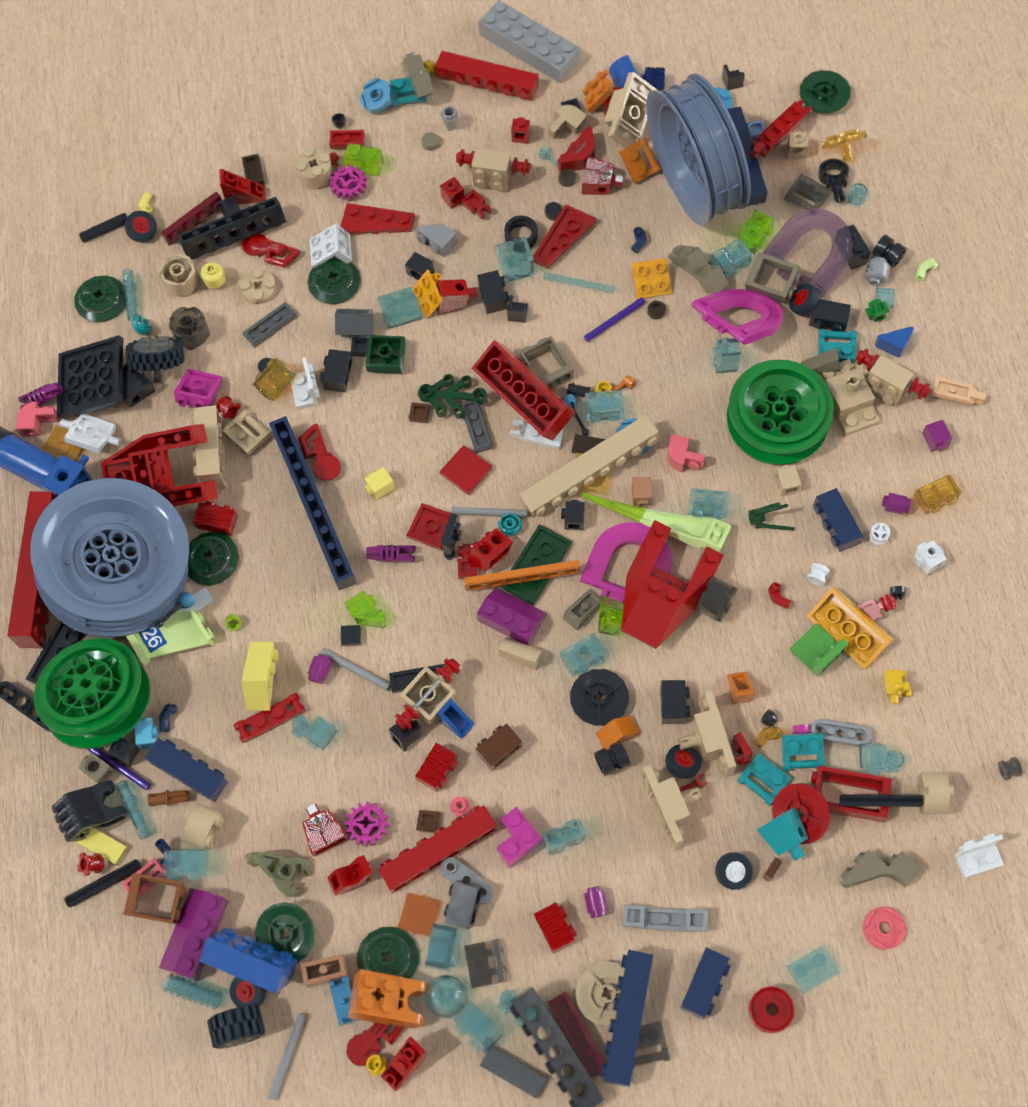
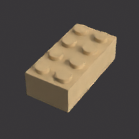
M216 405L194 408V415H191L192 425L204 424L207 443L197 444L195 449H193V458L196 460V466H193L194 476L197 477L198 483L215 480L217 490L226 489L223 420Z

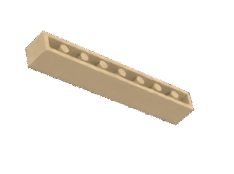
M647 415L642 416L520 493L521 502L532 518L543 515L547 511L546 509L559 505L563 501L562 499L568 495H575L579 491L578 489L584 485L589 486L594 482L595 478L600 475L605 476L614 466L622 465L630 456H636L646 446L654 445L659 439V431Z

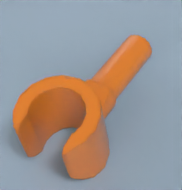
M629 375L625 376L619 385L611 389L612 393L623 388L625 385L629 389L633 388L636 384L635 379Z

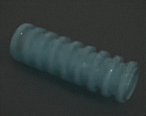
M169 974L163 985L164 992L167 993L169 991L172 995L175 993L177 997L181 995L183 999L193 1000L194 1003L200 1002L202 1006L206 1004V1007L209 1008L211 1006L213 1010L219 1007L223 996L221 991L210 990V987L204 988L202 984L198 986V983H192L191 980L186 981L185 978L180 979L179 976L174 977V974Z

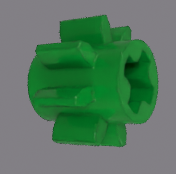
M881 299L870 301L868 303L869 308L865 309L869 320L873 319L874 322L884 320L887 317L886 313L890 312L886 301L882 302Z

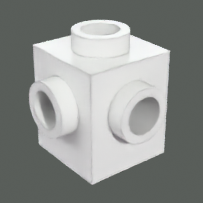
M934 540L928 544L927 542L920 544L914 554L915 563L924 570L926 575L942 567L947 560L943 549Z

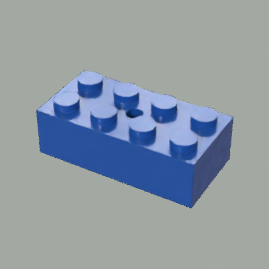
M224 928L207 937L200 962L276 993L291 983L298 959L293 958L292 954L288 952L274 950V947L269 944L257 943L250 936H241L236 934V931L233 929Z

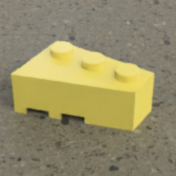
M273 641L250 642L241 680L246 711L270 710L273 677L276 670L275 661H278V650L274 649Z

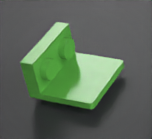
M815 624L790 648V651L818 677L845 652L848 643L843 638L837 642L820 625Z

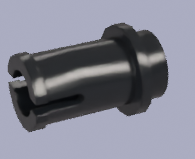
M575 382L569 383L567 394L588 399L591 387L576 385Z

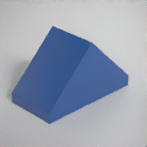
M911 326L878 335L875 346L900 358L911 338L914 328Z
M449 699L437 712L438 721L461 739L474 725L452 699Z

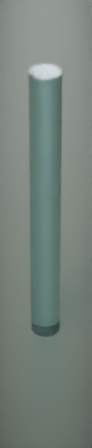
M544 272L543 279L609 293L614 291V286L547 272Z

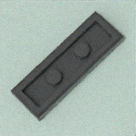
M284 302L244 331L243 336L255 348L295 319L297 315Z
M471 400L460 403V406L465 411L464 420L475 454L493 449L480 405Z
M491 1046L480 1064L484 1069L536 1099L547 1080L545 1077Z

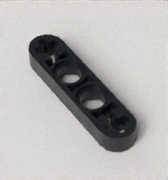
M8 681L0 683V698L44 730L51 732L39 716H31V711L35 708L32 697ZM3 689H9V691L13 693V696L11 697L7 693H4ZM19 697L26 698V702L22 706L16 705Z

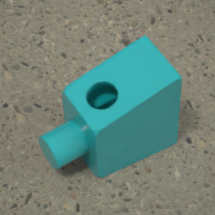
M795 807L757 829L777 855L780 856L789 851L794 861L805 856L799 844L807 840L808 835Z

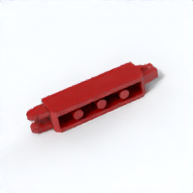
M802 99L798 102L795 101L757 136L751 146L753 149L749 155L753 159L759 155L766 158L788 137L789 132H793L802 123L812 108L808 106L804 109L802 107L804 102Z

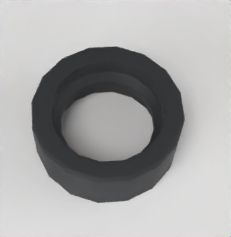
M523 215L509 219L504 228L505 242L510 248L517 251H525L532 248L538 239L537 224L530 217ZM516 227H527L531 230L532 234L527 239L518 240L511 236V231Z

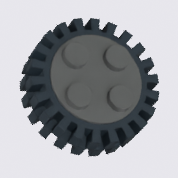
M143 337L139 341L134 340L133 343H128L125 348L129 368L139 369L140 371L147 370V372L153 370L154 382L162 381L161 369L163 371L167 370V368L173 369L174 366H180L185 360L182 341H179L177 338L173 339V337Z

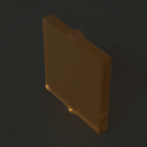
M407 893L398 929L412 932L413 935L417 933L431 937L440 901L427 898L426 895L419 896Z

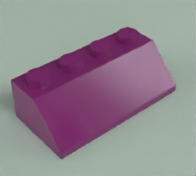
M190 888L182 908L180 920H177L159 968L198 982L205 964L200 962L206 939L218 931L229 901L216 894Z

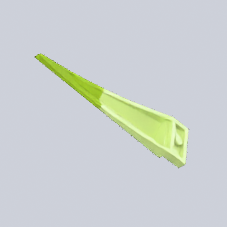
M585 492L581 493V497L648 527L656 520L672 528L669 536L698 549H701V547L706 548L707 546L720 553L732 525L715 518L656 511L616 502Z

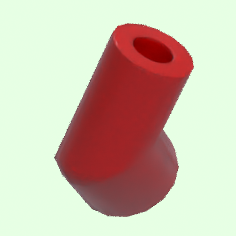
M772 583L768 589L771 601L788 609L791 600L782 597L781 585L779 583Z

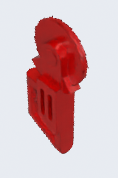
M260 233L242 241V249L246 254L250 256L258 255V258L265 255V263L283 268L300 254V250L271 241ZM286 253H290V254H289L285 259H283V260L277 259V258H273V257H272V256H276V257H280V258H281V257L284 256Z
M313 424L298 437L306 459L316 456L312 461L316 477L320 480L330 481L340 474L341 463L331 452H327L318 424ZM317 432L318 436L312 440L314 450L310 451L307 439Z
M373 1023L368 1031L363 1030V1033L354 1035L349 1040L346 1049L348 1059L357 1066H366L369 1057L377 1055L378 1051H381L379 1039L382 1037L392 1045L405 1027L395 1026L387 1036L385 1032L390 1025Z

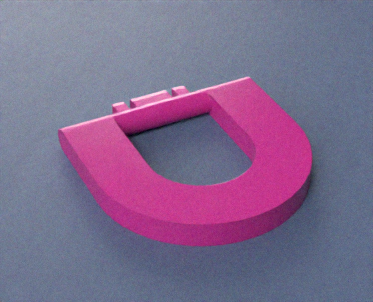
M745 289L719 291L696 299L691 304L693 309L703 315V321L707 322L714 329L719 330L718 332L721 334L727 332L743 345L773 335L780 329L783 319V311L777 302L764 294ZM733 307H745L758 312L761 317L734 327L716 313Z
M627 522L612 526L603 532L593 546L580 582L602 589L601 597L606 598L607 593H610L609 600L623 604L625 588L605 581L603 578L614 552L624 545L641 546L650 527L641 523ZM665 541L654 566L670 574L672 556L669 545Z

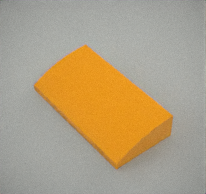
M832 587L806 616L814 624L820 625L837 642L843 638L848 643L845 652L864 670L894 640L836 587Z

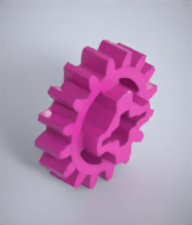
M344 164L342 169L339 166L337 167V172L332 171L333 176L329 177V185L332 193L336 194L338 199L343 196L344 200L347 197L353 200V196L359 198V193L364 194V188H367V178L364 170L360 171L359 166L353 168V164L350 167Z
M368 801L365 806L358 803L359 808L356 810L352 807L353 814L346 815L350 820L344 822L345 826L349 827L345 831L347 834H351L349 837L351 841L356 839L358 846L361 842L364 843L365 847H368L369 842L375 846V840L378 839L382 842L381 835L388 834L384 829L389 827V823L384 822L388 819L387 814L382 815L384 809H378L376 803L372 807ZM372 812L375 813L380 818V820L374 819L372 817ZM369 820L371 824L365 828L363 824H366V821ZM354 829L361 830L362 836H359Z

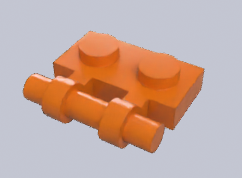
M604 69L602 72L599 71L595 75V79L589 81L582 90L583 94L586 95L585 106L586 111L589 113L595 111L613 93L612 80L607 78L609 75L607 69Z

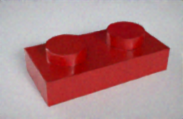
M330 130V149L365 148V131Z

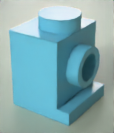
M142 718L135 726V743L140 750L151 749L157 741L156 737L159 735L158 727L153 723L152 718Z

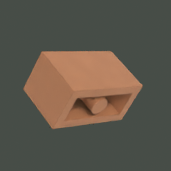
M342 954L301 963L303 982L307 988L327 984L331 981H339L342 977L348 976L346 958Z

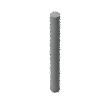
M452 507L451 511L454 515L502 516L514 513L519 517H527V510Z
M325 648L321 650L320 654L330 657L329 660L386 691L390 688V683Z
M298 1014L268 1098L276 1101L306 1020L307 1016Z

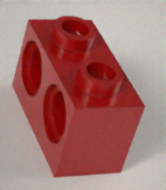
M495 528L491 532H486L479 542L475 541L470 546L468 560L486 573L509 554L513 541Z

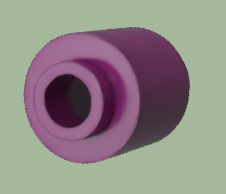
M889 492L888 495H884L881 506L884 507V511L901 515L903 513L908 514L912 499Z
M323 654L313 656L307 672V679L322 684L323 680H326L332 664L329 661L330 657Z
M599 886L587 888V893L583 895L587 912L591 915V919L607 915L606 910L608 906L604 889L599 890Z

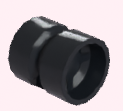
M885 234L874 247L872 254L876 257L885 258L887 263L894 268L904 256L907 248L900 243L894 244V239Z
M620 741L609 745L608 750L603 748L594 752L596 762L604 777L614 773L615 768L623 769L630 765L627 752Z

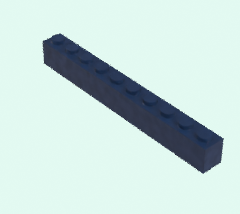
M287 417L269 422L338 590L356 584L354 574Z

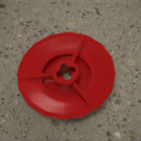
M804 783L790 784L781 789L774 798L772 806L773 819L795 807L808 835V839L800 844H812L821 839L828 830L831 818L829 805L824 796L813 786ZM799 810H802V812L806 813V816L803 817V814L799 813Z

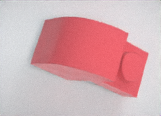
M37 402L28 403L17 414L16 430L21 437L40 436L41 423L59 422L57 411L54 407L50 406L40 408Z
M671 434L667 454L670 465L679 472H683L684 466L694 470L703 469L705 455L688 452L689 438Z

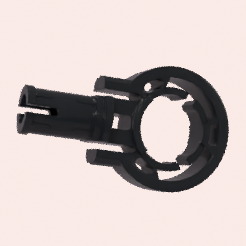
M832 158L820 164L818 179L826 186L827 190L831 187L834 201L839 203V198L840 203L846 200L843 188L847 187L849 167L844 161ZM832 169L840 170V173L837 175L827 174L826 172Z

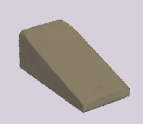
M837 348L801 362V364L809 367L816 373L840 370Z
M589 589L564 612L563 619L577 630L601 606L604 600Z

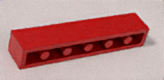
M442 50L435 65L436 77L442 80H450L459 84L502 93L507 96L519 97L523 100L533 101L539 85L538 74Z
M485 805L472 808L469 814L463 818L462 816L457 817L451 822L452 825L447 828L441 827L437 829L432 837L428 839L425 837L416 843L417 846L412 849H404L398 854L399 857L394 860L388 859L384 861L378 871L391 893H395L441 865L447 858L454 857L497 831V825Z

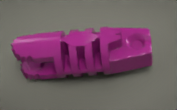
M56 382L53 384L49 383L18 397L21 403H25L20 406V409L31 402H37L38 405H42L53 400L54 397L63 393L62 386Z
M377 545L366 548L367 559L379 562H414L415 557L411 553L416 551V547L414 545Z

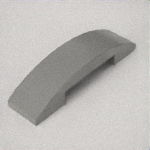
M624 904L623 926L674 932H707L708 910L649 908L640 905Z

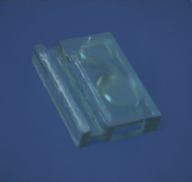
M824 945L787 966L802 994L840 973Z

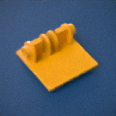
M667 258L631 263V274L634 278L637 299L640 297L648 298L672 294Z
M429 269L412 287L426 319L443 302L437 289V281L442 280V276L439 273L431 274Z

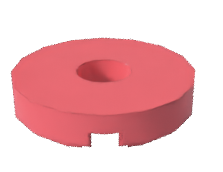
M878 907L871 910L865 917L863 934L873 947L880 950H890L897 947L903 941L906 926L902 916L896 910L889 907ZM880 923H887L889 925L890 931L888 934L880 932Z

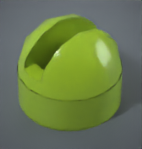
M230 614L225 619L228 630L236 631L241 627L242 623L238 615Z

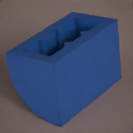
M628 55L617 59L609 68V74L615 86L622 87V89L624 88L628 73L634 72L637 74Z

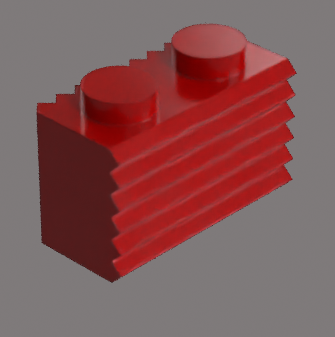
M211 501L199 502L192 522L196 529L232 536L238 514L229 505L220 507Z
M435 743L415 775L416 780L435 792L439 788L443 789L448 781V778H446L450 771L453 772L459 763L457 761V754Z
M555 902L534 913V917L553 954L575 943L576 931L572 924L567 925L565 921L567 914L562 905L558 907Z

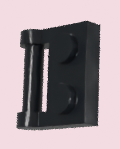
M450 514L441 539L442 546L445 548L444 557L447 560L454 559L456 541H460L462 536V530H460L461 523H459L458 515Z

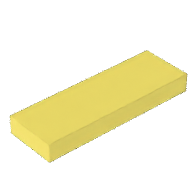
M93 827L89 828L90 834L87 835V838L76 842L94 853H100L103 858L115 865H118L128 849L127 846Z

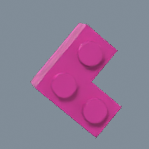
M517 806L501 818V824L511 837L496 848L498 854L508 867L511 868L540 846L542 838Z

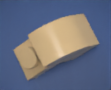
M563 105L555 110V118L548 125V134L554 138L564 125L575 134L586 122L587 115L575 106Z

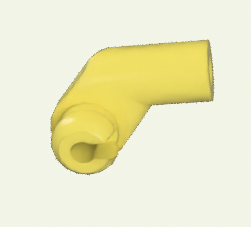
M144 192L138 203V208L140 211L152 214L153 209L149 205L152 195L148 192Z

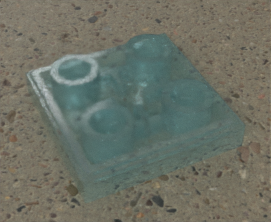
M412 287L377 297L388 330L422 320Z

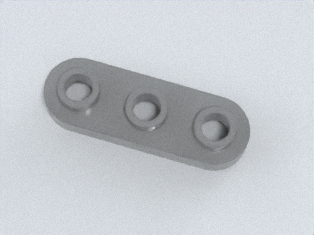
M825 719L815 720L810 727L811 733H817L816 729L821 728L823 730V741L864 747L870 742L872 737L870 730L865 726ZM836 732H842L843 737H839ZM857 735H862L863 740H859Z
M450 857L441 863L442 875L454 884L457 880L469 877L471 883L483 886L487 894L481 896L479 904L485 905L492 901L494 896L492 887L460 861ZM450 864L455 866L452 871L447 870V866Z

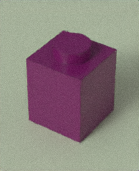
M943 419L926 425L922 432L931 452L946 450L953 439Z

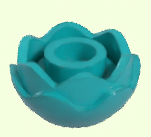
M141 315L133 317L132 327L138 334L148 335L152 332L153 326L149 325L147 319L142 318Z
M508 513L502 515L498 522V527L503 534L513 536L521 530L522 521L517 514Z

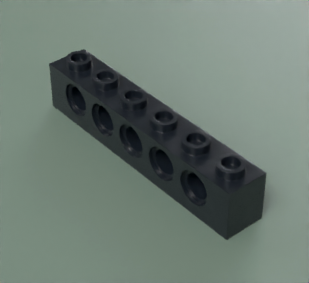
M275 196L180 233L177 236L185 255L190 259H197L224 246H230L257 233H263L270 228L278 227L287 221L282 207Z
M530 986L509 1001L512 1005L509 1007L511 1013L516 1019L519 1017L523 1022L521 1026L523 1032L527 1037L531 1036L535 1041V1044H533L535 1051L539 1056L543 1054L545 1057L547 1070L551 1075L555 1073L559 1081L556 1084L563 1094L567 1092L571 1100L568 1103L570 1106L596 1107L604 1101L601 1093L535 989ZM529 1008L536 1010V1016L532 1020L526 1018V1011ZM545 1026L548 1034L545 1038L540 1039L538 1037V1029ZM557 1045L560 1052L558 1056L551 1057L549 1053L550 1048ZM565 1064H570L571 1073L568 1076H563L561 1072ZM577 1083H582V1093L575 1095L573 1091L574 1086Z

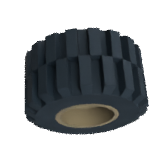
M256 1005L232 1008L215 1014L207 1020L213 1048L223 1049L256 1040L265 1034L260 1006Z

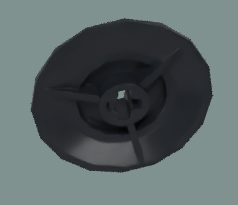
M592 669L582 673L574 681L570 691V704L574 713L583 722L593 726H605L613 719L620 718L625 713L629 704V691L624 680L616 673L606 669ZM597 695L604 697L602 699V702H599L598 699H596Z

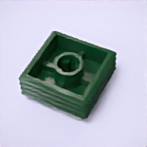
M369 335L365 363L366 371L402 374L406 348L405 337Z

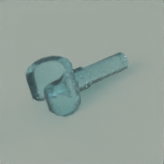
M543 145L539 153L540 158L548 159L558 167L557 161L549 155L550 148Z

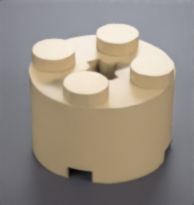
M308 147L298 156L296 169L304 187L318 190L319 187L329 185V177L333 176V169L330 157L325 151Z
M174 254L169 259L168 257L165 258L159 266L160 278L165 289L170 294L187 297L196 289L199 283V275L194 263L188 256Z
M945 772L920 773L917 779V793L922 795L923 805L919 807L920 813L952 814L950 797H954V787L950 785V774Z
M198 803L196 805L198 810H192L183 831L186 832L185 837L181 836L180 840L204 851L206 848L211 849L215 841L213 835L216 830L219 831L221 829L224 819H222L220 812Z

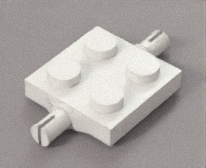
M87 414L80 415L73 422L64 419L60 421V426L69 429L64 437L65 442L99 454L107 443L119 446L121 443V439L112 436L116 430V424Z

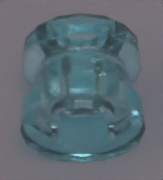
M862 183L853 184L850 188L848 201L854 206L862 205L868 193L867 187Z

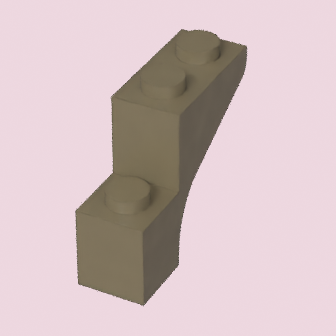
M415 52L405 55L406 57H404L401 64L412 84L416 99L432 95L434 89L429 73L425 71L421 55H416Z
M678 245L668 255L671 262L694 276L706 293L713 294L719 292L729 284L720 266L710 265L700 247Z
M868 850L865 854L861 852L854 859L856 865L852 869L847 867L840 875L843 880L839 884L844 888H849L880 877H887L905 887L922 868L903 852L898 856L893 854L886 862L889 865L887 866L874 853Z

